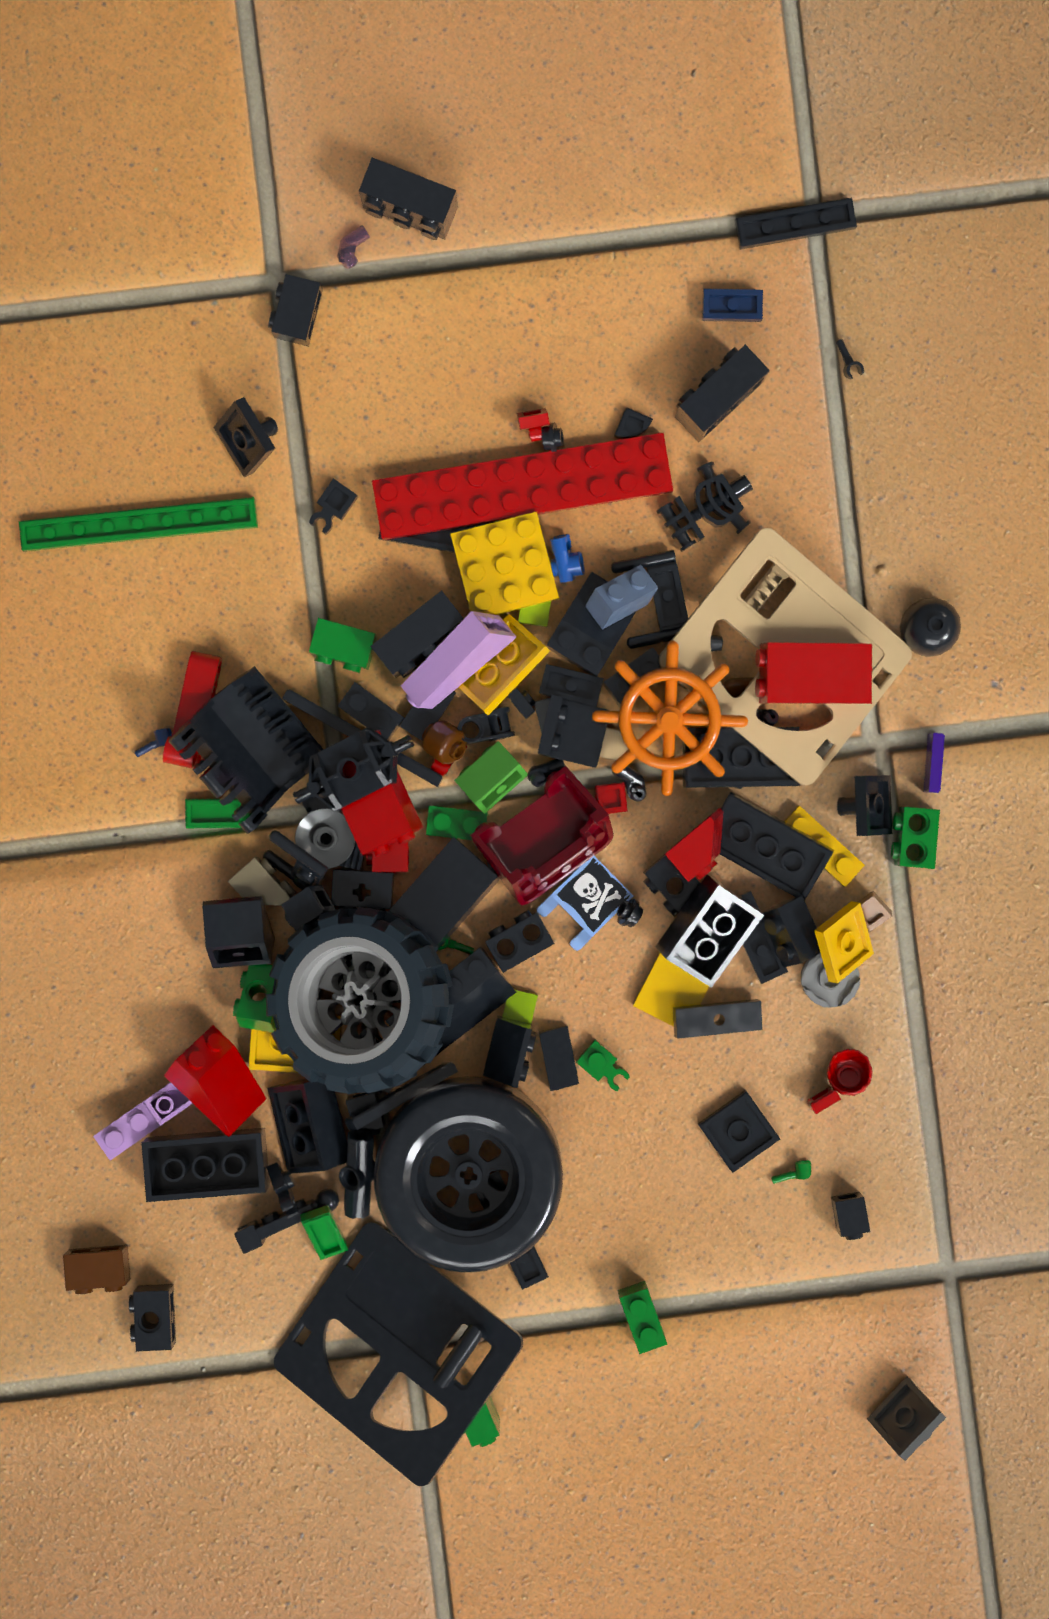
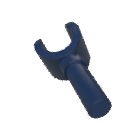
M163 728L154 731L156 740L135 750V755L140 757L152 749L165 746L167 738L169 736L172 737L171 729Z

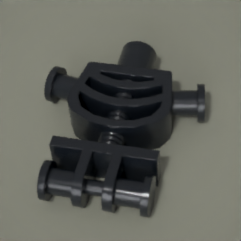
M714 462L706 463L697 468L698 472H702L705 481L699 483L694 491L696 509L689 512L680 496H678L673 502L680 511V514L676 516L671 508L672 502L667 503L656 511L657 514L661 513L666 523L664 526L666 528L672 526L675 530L671 537L673 539L677 538L682 547L680 548L681 552L696 543L687 534V531L690 529L698 542L704 539L705 536L696 523L701 518L715 528L723 527L731 522L737 528V534L751 523L749 520L746 522L739 514L744 508L739 498L753 490L751 483L745 475L728 483L723 474L715 475L712 468ZM712 484H714L716 496L712 497L711 492ZM705 487L707 501L701 504L700 491ZM721 505H723L725 509H727L728 511H730L731 514H729V513L723 511V510L720 508ZM711 511H713L717 516L724 520H716L708 514L711 513ZM684 518L687 525L681 528L678 521Z

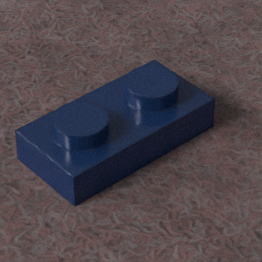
M703 289L702 321H762L763 290Z

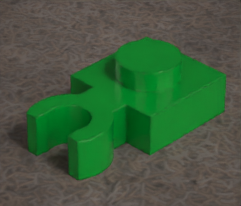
M596 1039L576 1060V1063L598 1082L603 1076L607 1077L609 1086L615 1091L620 1089L613 1082L616 1075H623L627 1080L630 1078L625 1069L613 1066L618 1060L617 1057Z

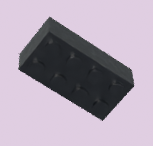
M265 1128L236 1130L230 1137L222 1131L147 1137L141 1142L146 1202L266 1193L270 1187L269 1174L266 1168L268 1166Z

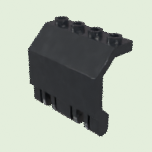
M255 666L238 676L209 699L169 740V743L177 752L190 743L180 753L184 760L193 756L196 751L201 755L203 759L192 770L198 775L209 766L199 778L216 798L223 795L219 800L223 806L230 804L235 797L239 800L241 805L234 811L232 817L235 821L241 819L238 824L246 834L255 830L268 816L267 812L282 795L309 773L310 756L324 750Z

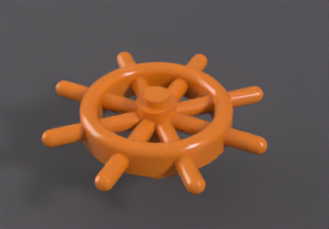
M670 641L667 644L666 667L649 671L640 677L625 661H617L615 669L631 685L622 699L620 710H596L592 713V719L595 722L619 723L622 739L628 748L611 765V770L614 773H620L636 758L648 766L661 769V792L664 796H670L673 793L674 770L689 767L700 760L716 777H722L725 773L724 767L710 754V750L719 736L720 728L745 727L748 724V718L744 715H721L719 702L712 690L729 673L728 665L720 664L703 680L691 671L678 668L679 645L676 641ZM665 681V703L655 695L649 686ZM677 681L686 683L694 688L678 704ZM640 695L655 712H633L632 708ZM703 697L709 714L686 713ZM631 723L655 725L637 740ZM684 725L708 727L703 739L699 742ZM663 734L662 756L647 750ZM675 734L688 746L689 752L674 756Z

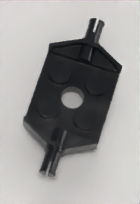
M365 728L310 756L309 782L306 783V787L293 792V797H298L295 801L301 804V802L311 797H317L333 811H341V808L389 784L397 783L398 755L414 747V743L411 742L412 738L406 735L395 742H390L374 729ZM348 761H352L356 765V773L352 778H347L343 772V767Z

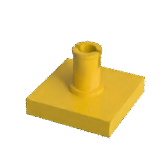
M849 902L814 930L828 982L838 984L874 954L861 903Z

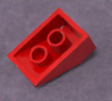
M214 1025L186 1049L164 1074L183 1095L228 1137L267 1099L235 1045Z

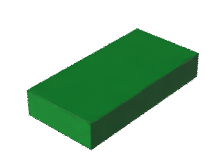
M237 798L225 806L219 802L220 799H185L186 829L241 828L238 824L241 819L235 821L232 817V814L241 803Z
M329 1205L300 1214L301 1223L320 1260L348 1251L347 1242Z

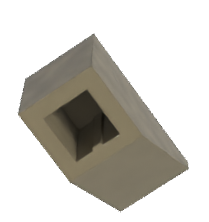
M255 857L228 881L242 898L262 896L264 905L281 906V904L296 894V891L286 880L280 882L274 875L277 870L266 858L261 861L259 857Z

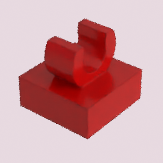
M546 408L517 413L520 430H529L531 442L542 440L541 426L550 425Z

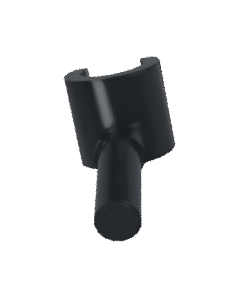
M843 339L838 340L836 344L845 362L844 376L848 379H853L850 373L852 365L856 366L858 373L862 375L864 373L862 363L853 361Z

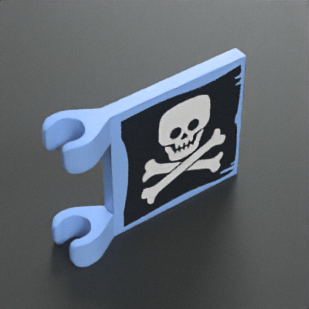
M593 856L577 868L537 907V912L542 917H545L559 904L583 928L569 943L574 950L578 951L617 913L619 906L624 901H629L633 895Z

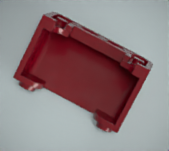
M567 766L559 771L552 772L546 778L544 786L546 794L499 827L495 822H484L471 834L475 845L520 905H526L534 901L602 851L614 837L609 814Z

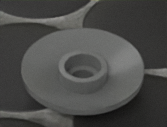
M318 809L307 814L299 823L295 833V844L326 865L328 869L344 863L350 857L355 846V839L345 816L332 809ZM324 833H329L332 837L331 842L327 845L321 841V836Z

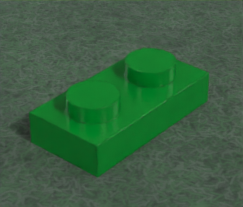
M429 806L426 835L472 840L471 834L474 833L475 829L480 824L487 822L488 812L484 814L480 811Z

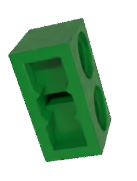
M899 807V812H895L893 818V829L897 830L896 842H892L890 852L891 859L895 860L894 865L935 869L940 810ZM914 814L918 815L922 820V825L917 831H913L909 827V819ZM911 844H915L919 848V856L913 861L908 859L906 855V850Z

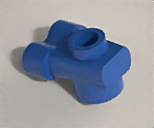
M570 534L558 535L550 539L552 552L555 555V559H551L553 576H559L560 583L573 581L576 576L584 575L585 567L582 553L580 551L571 552Z

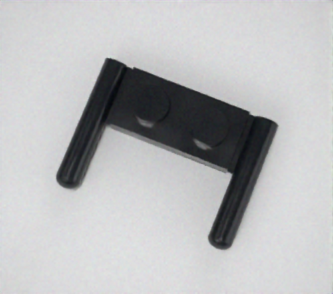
M674 550L621 560L611 564V570L615 574L630 571L639 565H642L643 568L647 567L649 576L658 586L653 596L660 631L629 637L627 639V646L630 649L671 641L688 620Z
M272 831L269 835V840L297 861L293 867L271 850L264 852L263 859L266 858L274 868L290 878L302 890L308 886L321 885L328 867L279 831Z

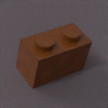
M128 1244L69 1249L63 1255L66 1291L75 1290V1294H88L93 1292V1289L104 1288L105 1292H115L122 1290V1286H126L131 1280Z

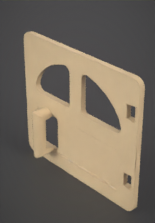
M771 528L761 529L755 534L671 640L676 641L679 645L678 668L691 671L703 680L715 669L711 655V633L715 622L719 619L726 621L758 649H760L761 643L872 644V680L881 669L889 674L879 687L872 682V704H824L830 710L831 718L827 723L815 729L805 731L784 730L765 724L757 718L756 711L762 704L759 703V697H756L755 683L759 679V672L737 698H733L728 694L721 681L712 688L719 702L721 715H744L748 718L747 726L732 728L801 785H810L816 781L908 664L912 656L911 648ZM767 560L771 561L773 565L746 599L743 600L740 597L742 591ZM790 577L795 582V586L770 618L765 619L758 613L759 609L783 579ZM667 646L659 655L658 662L661 668L666 667ZM677 681L689 692L694 689L686 683ZM702 697L699 701H701L705 706H707ZM827 740L833 746L822 758L816 751Z

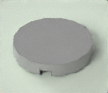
M821 953L805 962L801 970V985L804 993L812 1002L829 1008L842 1006L855 997L859 989V969L857 967L838 984L828 982Z

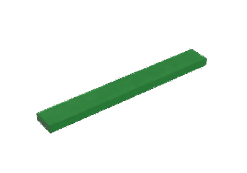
M254 497L19 521L21 550L23 552L258 528Z

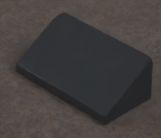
M568 1026L539 1031L550 1091L579 1084Z

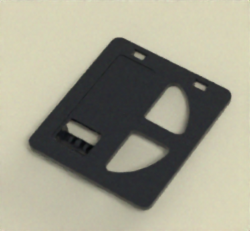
M367 1223L362 1227L349 1246L348 1251L345 1252L276 1353L274 1366L278 1372L417 1486H425L432 1482L521 1352L523 1338L517 1331L438 1269L410 1253L383 1226L378 1223ZM357 1251L363 1258L356 1268L353 1269L347 1264ZM332 1319L340 1321L380 1354V1361L354 1398H348L341 1390L328 1362L326 1332ZM466 1324L468 1327L442 1365L439 1366L437 1363L439 1357L461 1325ZM306 1326L311 1331V1334L302 1345L296 1339ZM486 1340L490 1343L491 1350L469 1382L463 1385L455 1379L456 1375L478 1343ZM402 1372L440 1402L447 1410V1417L440 1424L429 1429L402 1430L376 1421L373 1417V1409L396 1375Z

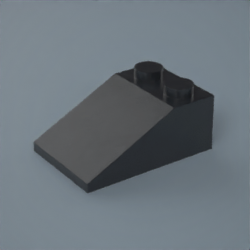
M591 572L546 647L590 675L598 676L636 612L602 630L585 606L595 588L608 581Z

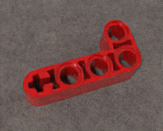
M198 651L191 652L172 737L209 699L216 695L222 667V657ZM169 736L163 751V763L193 769L201 760V755L196 751L193 756L184 760L180 753L190 743L177 752L169 743V740L172 738Z

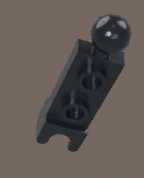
M323 1189L316 1196V1200L311 1199L305 1202L304 1198L295 1201L299 1214L289 1219L286 1212L278 1214L277 1211H274L262 1217V1223L260 1224L255 1219L237 1228L238 1231L234 1235L243 1254L261 1247L267 1237L301 1222L300 1214L329 1205L331 1211L335 1210L339 1205L338 1194L332 1189Z

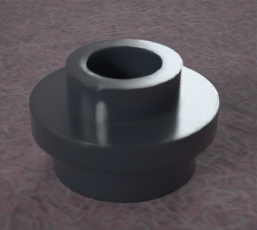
M555 422L542 428V441L545 450L557 452L559 446L564 444L562 428H557Z
M631 899L624 901L617 910L618 924L621 926L627 925L631 928L638 923L643 914V908L639 906V901Z

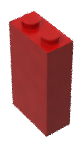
M761 643L760 649L756 650L755 662L756 666L759 667V679L755 683L756 697H759V703L872 704V644Z
M352 761L346 762L343 767L344 775L347 778H352L356 773V765ZM398 770L397 783L389 784L341 808L362 855L372 853L374 857L383 855L391 850L389 845L397 841L399 844H404L416 838L414 833L423 828Z

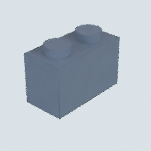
M639 565L595 588L585 607L603 630L647 606L657 591L658 586L643 566Z

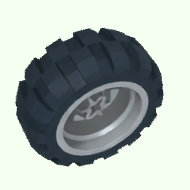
M364 907L354 909L339 908L320 914L317 921L312 924H303L288 938L290 946L284 955L277 954L269 976L274 978L272 994H266V1016H273L276 1031L272 1032L271 1035L281 1055L288 1054L294 1061L293 1069L310 1082H319L326 1085L327 1090L346 1094L371 1093L399 1086L415 1077L417 1071L425 1063H431L443 1045L440 1039L445 1027H450L454 1004H449L448 987L453 986L448 965L442 964L436 953L438 946L425 931L416 929L410 924L408 919L390 911ZM352 954L354 972L349 969L343 957ZM369 962H372L375 966V974L371 978L367 977L365 973V967ZM388 964L392 970L383 978L385 966ZM342 974L347 976L344 990L341 989L338 983L339 977ZM392 980L398 985V992L394 997L388 992V985ZM321 988L334 992L335 994L332 995L334 1000H320ZM373 990L376 993L377 1000L374 999ZM358 995H363L364 1000L360 1002V1005H355L354 1000L358 998ZM401 1000V1008L393 1007V1001ZM339 1003L344 1007L340 1020L335 1016L334 1012L336 1005ZM388 1010L394 1015V1022L390 1027L384 1022V1015ZM360 1022L367 1026V1034L364 1038H361L357 1033V1027ZM343 1024L348 1025L340 1041L332 1035ZM377 1028L384 1038L379 1043L376 1042L375 1037Z

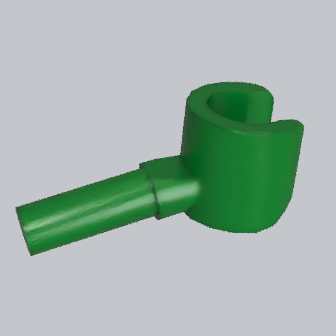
M451 937L447 938L445 944L438 949L442 950L448 947L468 954H472L474 951L473 947L452 940Z
M809 1160L796 1161L795 1171L771 1177L773 1184L795 1178L800 1180L808 1179L812 1172L811 1162Z

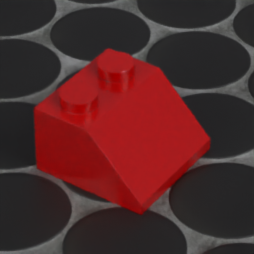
M720 807L665 854L688 882L695 876L698 880L702 879L717 865L714 859L721 851L723 811Z

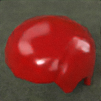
M848 1048L835 1053L827 1069V1078L831 1087L841 1095L855 1096L864 1092L869 1086L873 1074L868 1057L859 1050Z

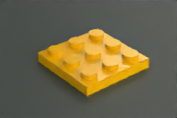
M537 512L451 533L470 612L498 615L559 599Z

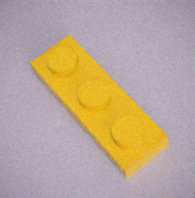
M797 806L784 821L834 850L824 869L843 887H846L865 866L801 806Z

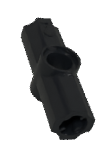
M366 1128L348 1132L346 1166L339 1172V1180L345 1188V1216L351 1219H364L370 1215L371 1182L374 1181L375 1161L373 1160L374 1137L373 1132Z

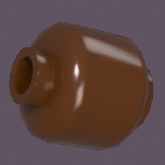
M440 720L430 724L424 730L422 735L423 749L440 763L450 764L459 760L464 755L466 742L462 738L464 739L465 734L451 723Z

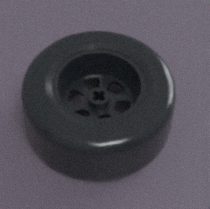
M464 1076L446 1079L405 1102L393 1116L385 1130L377 1151L374 1166V1190L378 1208L393 1236L405 1249L422 1261L438 1268L456 1272H481L495 1269L518 1259L528 1252L542 1238L551 1225L559 1207L563 1188V1168L558 1140L551 1124L541 1109L517 1089L483 1077ZM465 1134L469 1137V1150L466 1153L457 1155L449 1146L448 1140ZM487 1139L495 1143L501 1150V1154L490 1161H486L479 1155L481 1145ZM434 1156H440L449 1162L450 1168L447 1175L432 1176L430 1174V1164ZM467 1167H472L473 1173L477 1175H472L471 1179H465V1173L463 1172L467 1170ZM505 1170L508 1172V1182L504 1190H498L488 1183V1178L492 1171ZM449 1185L459 1192L458 1199L452 1207H448L437 1197V1192ZM476 1192H482L490 1202V1206L481 1211L472 1212L469 1209V1196Z

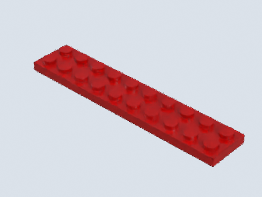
M664 433L560 449L557 452L548 451L372 480L382 540L491 523L537 512V515L673 492Z

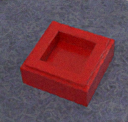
M624 782L595 786L596 800L608 814L628 812Z
M828 1087L807 1099V1103L811 1110L818 1114L840 1101L841 1098L835 1089Z

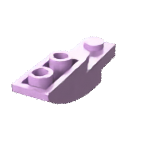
M170 1082L93 1137L108 1159L112 1160L193 1103Z

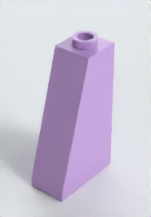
M471 611L401 685L407 694L406 699L416 708L433 709L516 638V635L499 615Z

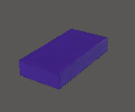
M944 733L928 734L923 788L925 793L941 792Z

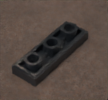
M753 999L673 1007L674 1037L679 1039L762 1030L761 1001ZM720 1014L718 1021L714 1022V1017Z

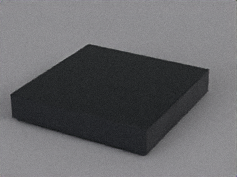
M746 1090L698 1123L732 1173L780 1140V1137Z

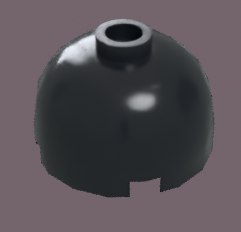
M934 597L920 599L910 605L902 615L900 623L903 641L915 654L925 657L939 656L950 650L958 640L961 631L960 616L956 609L947 601Z

